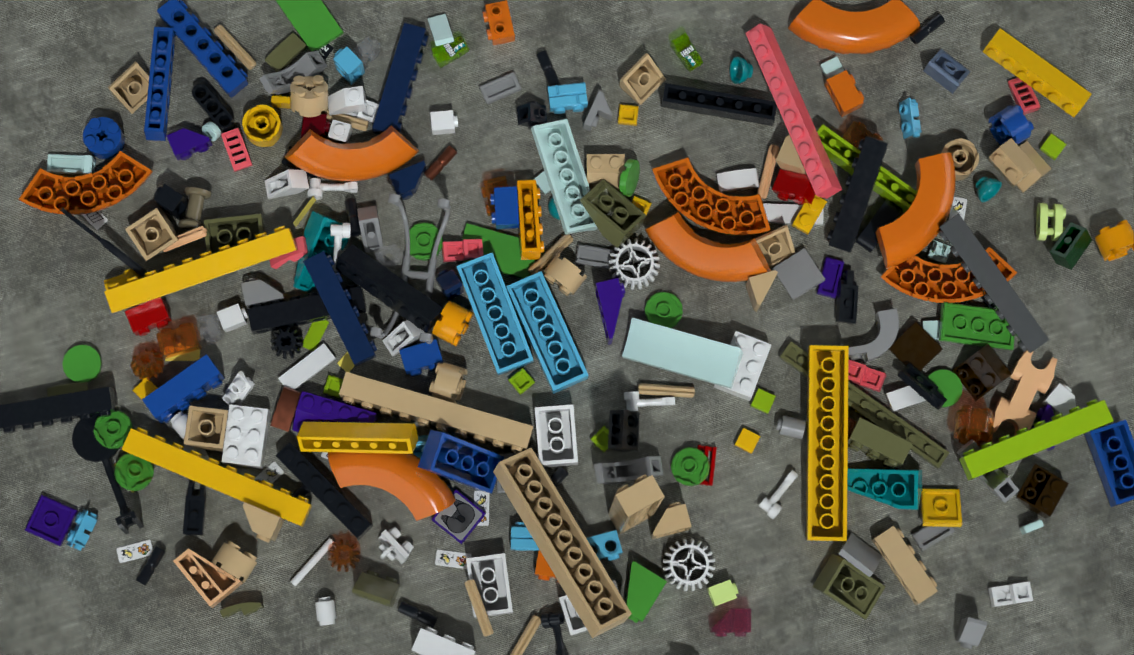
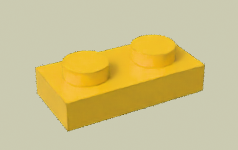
M815 195L812 204L804 203L791 226L808 235L827 201Z

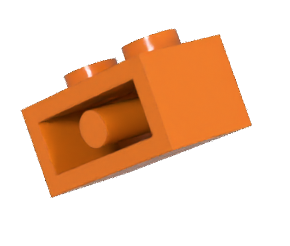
M507 0L486 4L485 11L482 14L484 23L488 22L489 29H486L488 40H492L493 46L515 41Z

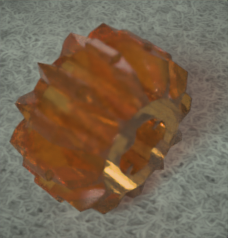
M145 347L144 352L138 350V355L132 356L133 361L130 366L133 369V374L136 377L139 376V379L147 378L150 381L153 376L157 378V373H163L164 361L162 355L156 352L154 348L148 351Z
M340 539V546L335 542L332 543L336 548L335 551L328 549L329 553L334 554V556H329L328 560H335L331 567L334 568L338 565V572H341L343 566L345 572H349L348 565L355 569L356 566L352 562H360V559L355 556L360 555L361 552L354 551L358 546L357 544H353L350 547L351 540L348 539L346 545H344L343 539ZM342 551L344 553L349 552V554L347 555L349 558L347 560L339 559V557H341L340 553Z

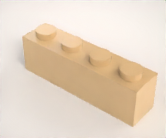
M892 526L872 539V542L914 604L918 605L938 592L936 589L937 583L932 577L927 576L925 573L926 567L920 560L917 561L914 556L915 551L911 545H906L902 539L904 535L901 530Z

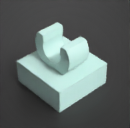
M934 240L927 259L945 265L951 251L949 249L951 246Z

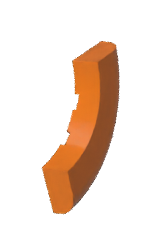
M812 0L796 16L788 29L799 38L821 49H828L840 54H868L890 48L902 42L920 28V22L916 15L901 0H890L878 8L861 12L844 11L834 8L822 0Z
M392 125L380 135L367 142L343 144L323 138L310 129L284 157L298 168L317 177L335 181L354 182L377 178L390 173L412 159L419 150Z
M119 151L113 160L102 167L103 169L93 174L64 177L49 173L40 168L18 200L33 208L54 214L65 215L59 210L61 207L72 215L93 213L116 205L129 197L145 183L153 171L122 151Z
M941 153L917 160L915 163L917 175L916 193L909 209L900 218L888 225L879 227L875 232L886 269L899 265L920 253L937 236L940 231L939 227L946 222L955 193L956 178L952 153Z
M689 158L652 169L656 181L667 199L679 212L696 224L709 230L732 235H751L771 231L760 194L734 197L714 190L696 174Z
M679 212L645 228L651 241L667 259L676 266L698 277L721 282L747 281L749 277L771 271L755 238L735 244H720L719 242L711 241L697 235L683 220Z
M987 247L985 249L1007 281L1017 274L992 248ZM913 256L899 265L888 268L881 276L884 281L900 292L924 301L936 303L964 302L986 294L982 287L980 289L976 287L972 281L974 276L971 272L967 273L961 266V263L950 265L935 264Z
M328 452L329 464L340 488L352 485H368L383 489L401 500L411 511L416 521L439 513L456 501L444 480H441L437 474L418 467L420 458L414 454Z

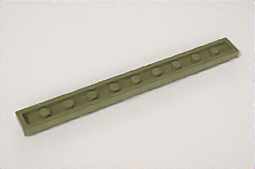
M790 342L779 358L808 378V353L793 342ZM848 382V407L874 425L913 443L910 450L938 469L950 452Z

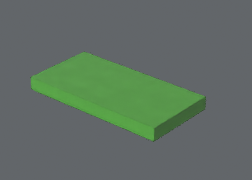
M275 0L311 52L318 51L344 34L321 0Z
M466 224L462 240L482 239L483 256L493 253L500 273L522 279L531 276L528 268L535 263V260H521L520 240L518 237Z
M947 302L941 305L939 341L981 347L989 344L991 348L1014 350L1015 335L1012 336L1007 330L1006 326H1008V323L1005 319H999L995 313L997 309Z

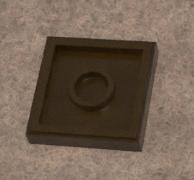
M915 322L889 350L905 366L911 363L916 369L921 371L943 348Z

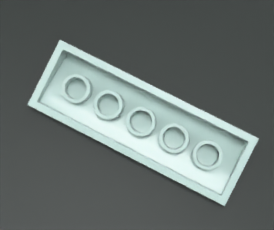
M563 119L532 126L531 131L565 235L598 229L580 201L590 191V187L568 120Z
M632 318L622 357L732 389L743 351L736 346Z

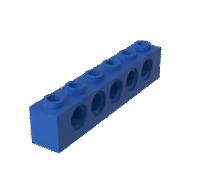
M169 0L157 10L161 19L169 28L174 29L175 35L229 97H234L248 85L247 74L241 68L238 70L234 64L236 62L229 54L226 56L222 52L224 48L217 40L214 42L210 38L212 35L206 27H200L198 24L200 22L193 13L190 15L186 11L188 7L182 0ZM178 16L185 17L181 22L176 21ZM192 29L197 30L194 35H192V36H189V35H188V32H189L190 30H192ZM203 43L209 44L206 49H200V45ZM214 57L221 58L218 63L211 62ZM230 70L233 72L230 77L223 76L226 71Z
M154 27L144 126L146 140L166 141L175 48L174 29L169 27Z

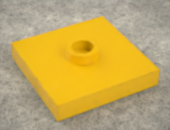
M922 488L920 498L922 526H962L959 489Z

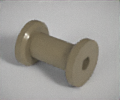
M186 187L184 193L189 196L186 217L179 221L178 226L192 230L199 226H204V223L200 222L204 199H209L211 192L201 188Z

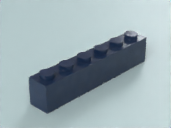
M404 23L372 127L373 133L380 135L391 125L399 133L401 132L403 123H400L402 116L406 115L408 109L406 101L407 98L411 99L413 93L411 85L418 76L416 68L418 63H422L424 56L422 48L427 46L429 39L426 28Z
M323 251L304 260L303 262L355 367L376 357L374 352L377 351L373 340L368 341L366 334L369 332L364 323H359L357 317L360 314L356 306L351 307L349 300L352 298L347 288L343 290L340 284L343 280L339 272H334L332 266L335 264L330 254L326 256Z

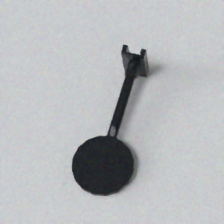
M63 207L59 209L144 278L146 277L145 273L150 272V270H145L111 242L101 238ZM162 267L157 273L164 271V268Z
M95 415L90 420H80L76 425L72 435L73 447L77 454L86 461L103 463L120 508V516L115 518L119 528L126 535L129 533L128 527L135 524L139 528L144 526L137 514L128 508L121 487L114 476V469L110 458L120 448L109 449L102 446L96 440L94 426L99 415Z

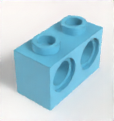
M348 47L341 48L335 53L333 61L336 70L352 85L365 73L363 62Z
M617 530L586 538L589 544L597 549L596 555L599 560L608 558V561L619 559V555L623 553ZM608 541H612L616 545V549L612 552L607 551L605 548V543Z

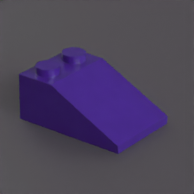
M619 278L598 282L595 285V294L608 345L612 344L622 298L625 294L623 282L619 283Z

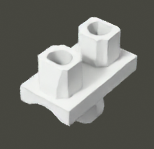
M240 371L225 391L222 399L228 405L234 403L241 405L253 389L255 383L251 381L250 377L246 378L244 373Z
M396 527L388 531L385 529L378 538L382 543L379 548L383 552L380 558L383 560L388 557L391 561L396 558L403 564L414 546L407 540L402 545L396 541L401 536L400 531Z

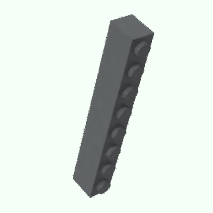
M957 214L939 227L941 230L938 232L944 242L949 241L952 246L949 249L955 257L959 256L962 259L963 263H961L963 269L967 273H972L974 276L972 281L978 289L982 287L986 294L983 296L989 304L993 303L997 308L995 313L999 319H1005L1008 323V326H1006L1007 330L1012 336L1016 335L1020 341L1017 343L1023 352L1027 350L1028 353H1031L1049 341L1047 335L962 217Z

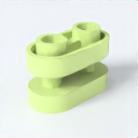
M1038 203L1036 209L1037 240L1045 241L1047 235H1051L1052 241H1058L1065 231L1063 219L1066 217V208H1063L1062 204H1053L1052 209H1048L1047 203ZM1048 217H1051V228H1048Z

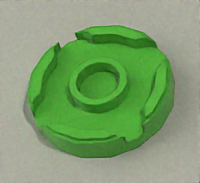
M628 159L624 165L627 168L625 171H622L620 176L619 190L626 197L632 196L639 180L640 165L639 161L635 159Z
M418 223L409 230L410 255L417 260L426 261L431 259L439 230L433 224ZM441 238V240H440V244H439V247H438L437 255H438V254L440 253V251L442 250V242H443V239H442V238Z
M658 292L647 301L645 317L650 323L673 328L681 320L683 313L682 304L674 294Z
M77 345L69 349L62 363L66 376L77 383L91 382L97 378L102 368V360L99 353L87 345Z
M941 369L934 371L927 377L939 387L937 390L947 399L942 407H950L960 399L963 387L961 380L955 373L950 370Z
M113 412L111 416L97 418L94 426V435L102 446L109 449L120 448L124 445L130 429H133V424L124 412Z
M687 447L677 452L671 464L674 478L685 486H695L702 483L708 476L710 469L709 459L705 453L692 447Z
M129 453L119 458L114 469V476L119 485L131 491H138L147 487L154 474L151 462Z

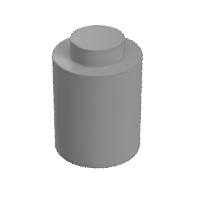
M783 415L782 419H778L776 430H779L780 435L802 439L806 420Z

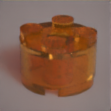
M971 405L962 406V409L955 414L954 439L958 438L959 443L963 445L971 439L978 446L982 442H991L993 440L994 427L992 410L989 408H973Z

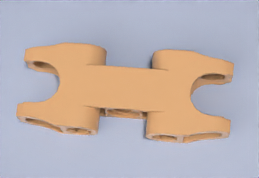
M1027 350L1023 352L1011 371L1012 375L1009 376L1017 381L1009 400L1002 396L999 398L992 412L989 432H996L1003 421L1013 424L1015 428L1014 436L1017 435L1016 431L1026 427L1028 430L1031 428L1037 413L1029 410V407L1037 391L1045 394L1054 378L1058 359L1052 357L1044 369H1037L1031 363L1033 352L1028 353Z

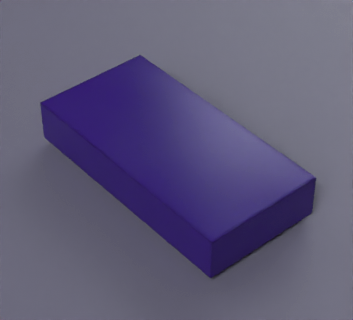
M829 257L825 258L822 269L825 281L818 285V295L836 298L844 261Z

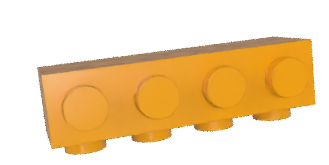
M518 180L516 186L521 260L540 259L541 253H544V241H540V235H543L542 223H539V217L542 216L541 205L538 206L537 200L540 199V188H537L536 180Z

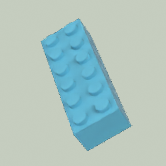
M493 253L456 266L498 376L533 363L534 359Z
M542 271L506 286L513 307L552 393L555 394L588 379L587 370Z

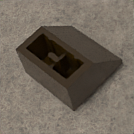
M989 344L952 370L975 401L1012 375Z
M1034 464L1016 498L1029 510L1046 519L1051 517L1069 483Z

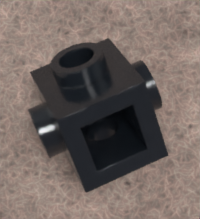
M530 101L517 106L518 125L526 126L531 130L532 126L547 123L546 106L538 104L537 101Z

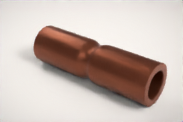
M448 146L424 172V175L432 181L457 154L456 150Z

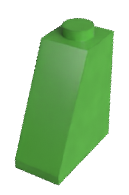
M635 561L632 562L630 567L626 605L632 613L628 619L637 623L638 621L643 622L667 581Z

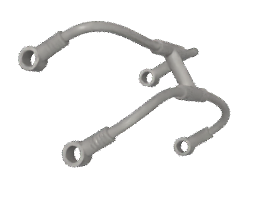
M389 194L388 202L399 207L405 230L406 248L405 256L403 257L401 279L406 282L408 278L426 279L425 293L431 299L437 263L436 255L449 219L450 200L438 199L437 207L444 209L445 215L433 247L431 259H429L428 272L409 270L411 257L407 215L400 200L401 196ZM394 312L390 323L383 332L381 328L371 327L370 336L379 339L385 337L392 329L399 313ZM432 328L428 333H420L419 341L431 344L433 342Z

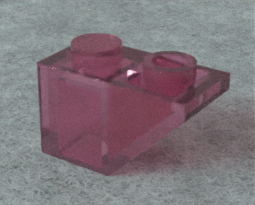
M731 608L710 629V633H715V637H727V633H735V637H746V633H751V609Z

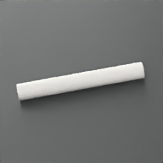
M329 538L290 582L296 587L335 542Z

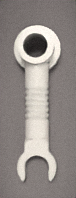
M311 178L307 198L311 199L314 196L316 200H321L323 198V191L330 190L357 193L358 185L357 182L321 183V179Z
M342 223V225L331 224L330 236H334L333 262L335 265L332 266L334 272H339L335 267L338 256L341 255L342 238H350V223Z
M639 391L624 392L626 408L629 411H638V407L675 405V397L639 399Z
M793 470L771 498L765 497L759 505L760 508L767 512L771 519H774L782 509L777 504V501L798 477V474Z

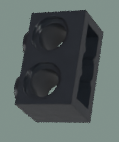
M166 184L156 190L154 201L159 208H162L165 212L179 220L188 206L184 196Z
M624 409L610 410L608 449L622 452L638 451L639 412Z

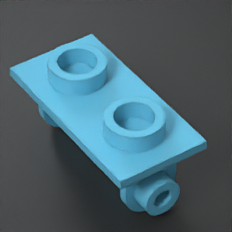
M909 97L899 102L903 139L912 135L913 138H917L922 133L920 120H914V117H919L918 103L915 99Z
M85 509L78 513L75 519L77 524L74 530H70L66 538L68 546L72 547L75 544L74 548L80 551L82 547L85 548L90 535L83 533L84 530L92 532L98 520L96 519L98 515L92 512L87 515L89 511Z

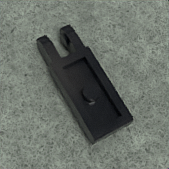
M189 480L188 493L185 499L183 534L203 536L206 486L200 484V496L193 495L195 483L193 480Z

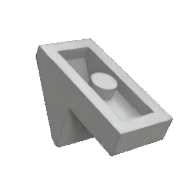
M600 90L584 122L583 129L591 131L592 126L596 127L600 119L599 116L612 120V113L603 92Z

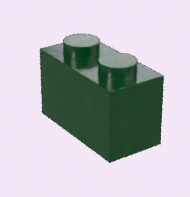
M1070 222L1050 253L1056 264L1072 270L1092 239L1086 228Z

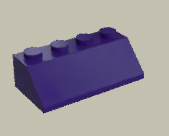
M302 391L296 408L292 431L299 432L303 422L376 423L378 415L375 412Z

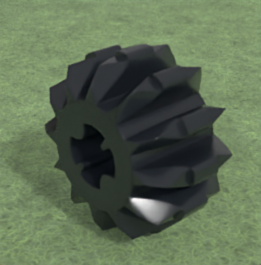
M288 326L286 332H284L281 327L279 328L281 334L273 333L277 339L270 340L272 344H275L271 349L272 351L277 350V357L283 353V359L286 360L288 354L293 359L294 351L297 354L301 353L297 347H303V343L298 342L303 339L302 335H297V329L291 332V327ZM283 341H290L291 345L284 346Z

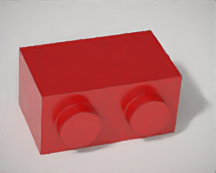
M780 169L772 188L777 197L783 201L790 199L801 205L804 203L812 204L815 192L808 176Z
M161 297L125 311L132 331L136 336L147 335L151 332V329L166 327L168 322L172 321L165 302Z

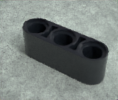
M195 85L192 88V96L200 108L219 127L220 131L224 133L233 130L235 122L231 114L205 85ZM199 92H206V95L203 98L197 97V94ZM212 105L218 106L215 112L209 111ZM224 119L230 120V123L227 126L221 125V122Z
M886 199L855 242L871 253L878 244L875 232L879 227L894 222L902 209Z

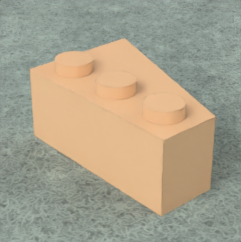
M189 548L173 560L211 608L215 607L243 584L242 581Z

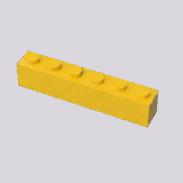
M1001 28L983 50L984 54L1072 117L1078 114L1092 95V93Z
M303 422L298 432L297 440L300 452L413 454L418 441L416 425L411 423Z

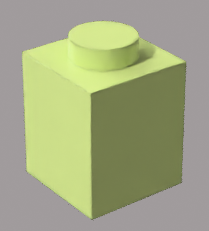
M731 580L707 588L713 607L737 598L736 594H739L735 582L731 583Z

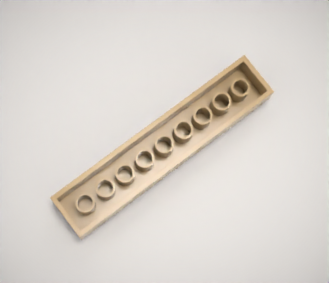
M349 372L345 373L339 392L345 404L351 406L359 404L363 406V409L372 412L374 409L380 410L382 415L392 417L394 414L400 417L402 421L411 422V420L418 422V425L427 428L432 425L440 432L448 433L449 430L456 433L455 436L461 438L473 437L475 442L485 444V441L492 443V446L495 448H511V452L516 454L528 449L533 433V426Z
M529 448L500 461L493 473L591 637L594 638L624 623L632 614L533 449Z
M644 474L637 478L631 487L626 484L617 490L608 515L619 535L652 517L665 496L653 475L647 477Z

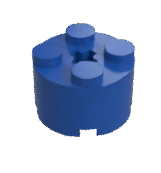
M1009 105L989 118V123L992 122L990 131L1000 145L1010 138L1018 145L1029 138L1031 131L1034 129L1033 124L1026 119L1019 105Z
M107 117L92 118L84 128V144L95 157L107 160L123 150L125 137L114 120Z

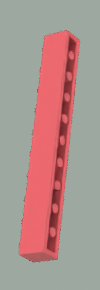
M760 23L745 34L816 196L828 199L843 189L771 27Z

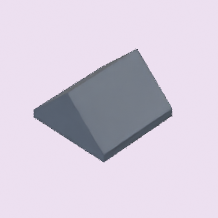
M942 49L928 62L923 70L952 94L971 72Z

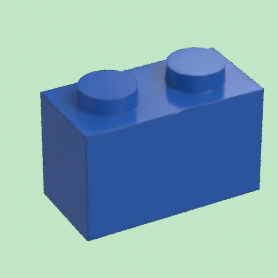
M517 186L495 187L494 193L490 194L491 205H495V212H491L492 224H496V229L519 228Z
M436 339L431 344L424 342L399 350L407 375L416 376L421 374L422 370L428 368L430 371L436 370L438 363L443 364Z

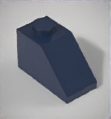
M424 161L389 175L395 193L401 196L400 199H409L417 192L426 170Z
M446 269L438 274L436 282L447 302L464 293L463 284L453 269L450 271Z

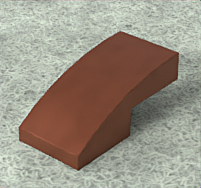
M284 386L270 426L287 432L290 431L302 392Z

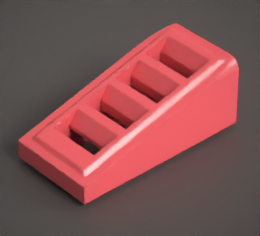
M1019 78L1009 80L1007 83L1016 105L1022 108L1023 114L1026 115L1038 111L1040 104L1032 87L1023 82L1024 85L1015 87L1014 84L1023 81ZM1026 89V92L1018 93L1019 90ZM1027 95H1028V97H1029V98L1024 99V100L1021 99V97H1024V96H1027ZM1031 102V105H1024L1025 103Z
M239 128L222 133L221 136L234 172L253 166ZM237 136H238L237 139H234V140H231V141H227V140H229V139H231V138H234V137H237ZM241 144V146L230 149V146ZM240 151H243V152H244V153L239 154V155L234 156V157H233V155H232V154L237 153V152H240ZM246 158V161L238 164L235 163L237 160Z

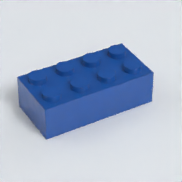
M206 354L142 400L155 419L161 424L163 422L168 423L178 411L183 412L191 406L190 403L195 399L198 401L204 398L208 390L211 388L216 389L222 385V380L225 378Z
M1123 420L1084 434L1110 506L1113 507L1134 500V440L1127 421Z
M430 430L418 467L473 489L492 494L497 480L493 471L498 463L504 459V456L444 432Z

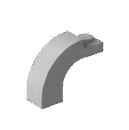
M319 51L307 52L290 67L279 72L265 74L260 78V81L269 95L276 94L281 96L290 92V85L294 77L319 75L327 67V64Z
M897 308L878 311L875 314L878 328L875 340L866 345L849 347V358L851 360L861 359L862 355H864L865 363L882 356L891 347L896 339L899 328Z
M971 439L957 453L962 458L964 457L963 453L974 449L977 452L981 449ZM999 469L977 477L1004 503L1019 491L1012 480Z
M648 456L616 463L594 464L597 484L608 485L632 482L644 474L647 477L653 475V477L663 475L660 456Z

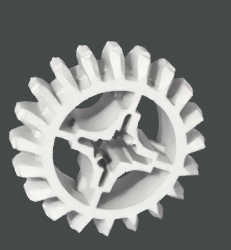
M635 238L634 244H631V240L627 239V245L622 243L621 249L614 247L616 253H611L610 257L615 259L609 260L608 263L614 264V266L609 268V272H615L612 278L619 277V283L623 281L624 288L631 284V290H634L636 284L638 289H642L641 283L646 287L649 286L648 280L654 282L655 278L652 275L657 276L659 272L655 269L660 268V264L654 263L660 259L659 256L653 257L657 251H649L652 245L649 244L645 247V240H642L641 245L637 244V238ZM634 250L642 252L647 258L638 257ZM628 251L629 259L623 262V264H619L620 257ZM632 257L635 263H639L637 264V269H635L633 265H630L632 262ZM650 264L649 271L640 277V268ZM621 270L630 271L635 278L624 275Z
M692 538L690 539V544H687V540L683 539L682 546L679 541H676V549L672 545L669 547L673 553L665 552V556L669 557V560L663 559V563L668 564L667 567H663V571L669 570L670 572L665 577L669 578L672 576L673 579L670 581V584L672 585L677 581V589L681 587V584L684 585V591L688 590L689 585L691 590L695 591V584L701 589L703 587L701 581L708 584L709 581L705 577H713V574L708 572L709 570H715L714 566H709V563L715 562V559H708L713 554L712 551L706 554L704 551L708 546L705 545L701 549L700 545L702 542L698 541L697 545H694V539ZM688 549L686 559L674 560L675 555L679 551ZM694 550L702 556L704 564L695 561ZM690 557L691 564H694V568L691 567V570L688 571L687 566H685L683 563L687 562V560ZM673 566L683 569L684 580L677 576ZM693 570H704L700 578L690 581Z

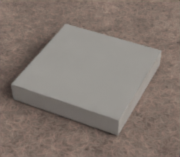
M805 248L772 268L778 271L776 276L792 300L797 299L825 281L824 276Z
M853 533L848 536L847 541H845L838 553L868 577H871L883 557Z

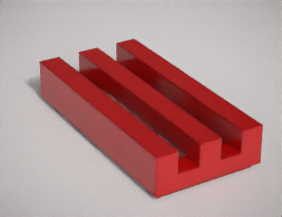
M697 445V449L700 451L704 450L707 457L708 452L712 451L709 482L704 480L699 485L713 486L717 447Z

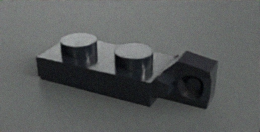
M851 270L843 271L842 279L838 283L836 322L856 324L859 286L854 281V271Z
M908 363L897 375L936 409L939 410L947 401L937 390L939 387L911 363Z

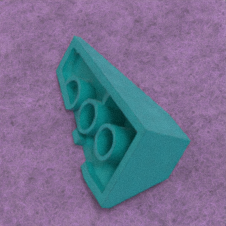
M312 211L304 231L308 253L298 260L293 284L294 288L310 293L315 287L303 261L323 251L326 256L330 254L333 260L334 236H330L331 224L342 225V222ZM342 238L341 250L345 248L349 238Z
M848 468L847 490L897 509L918 510L922 492V470Z

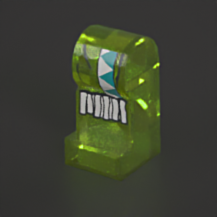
M686 32L671 41L670 47L689 72L703 64L700 55L690 42Z
M458 36L454 38V42L439 47L436 46L431 51L441 69L465 55L469 51V47L463 37Z

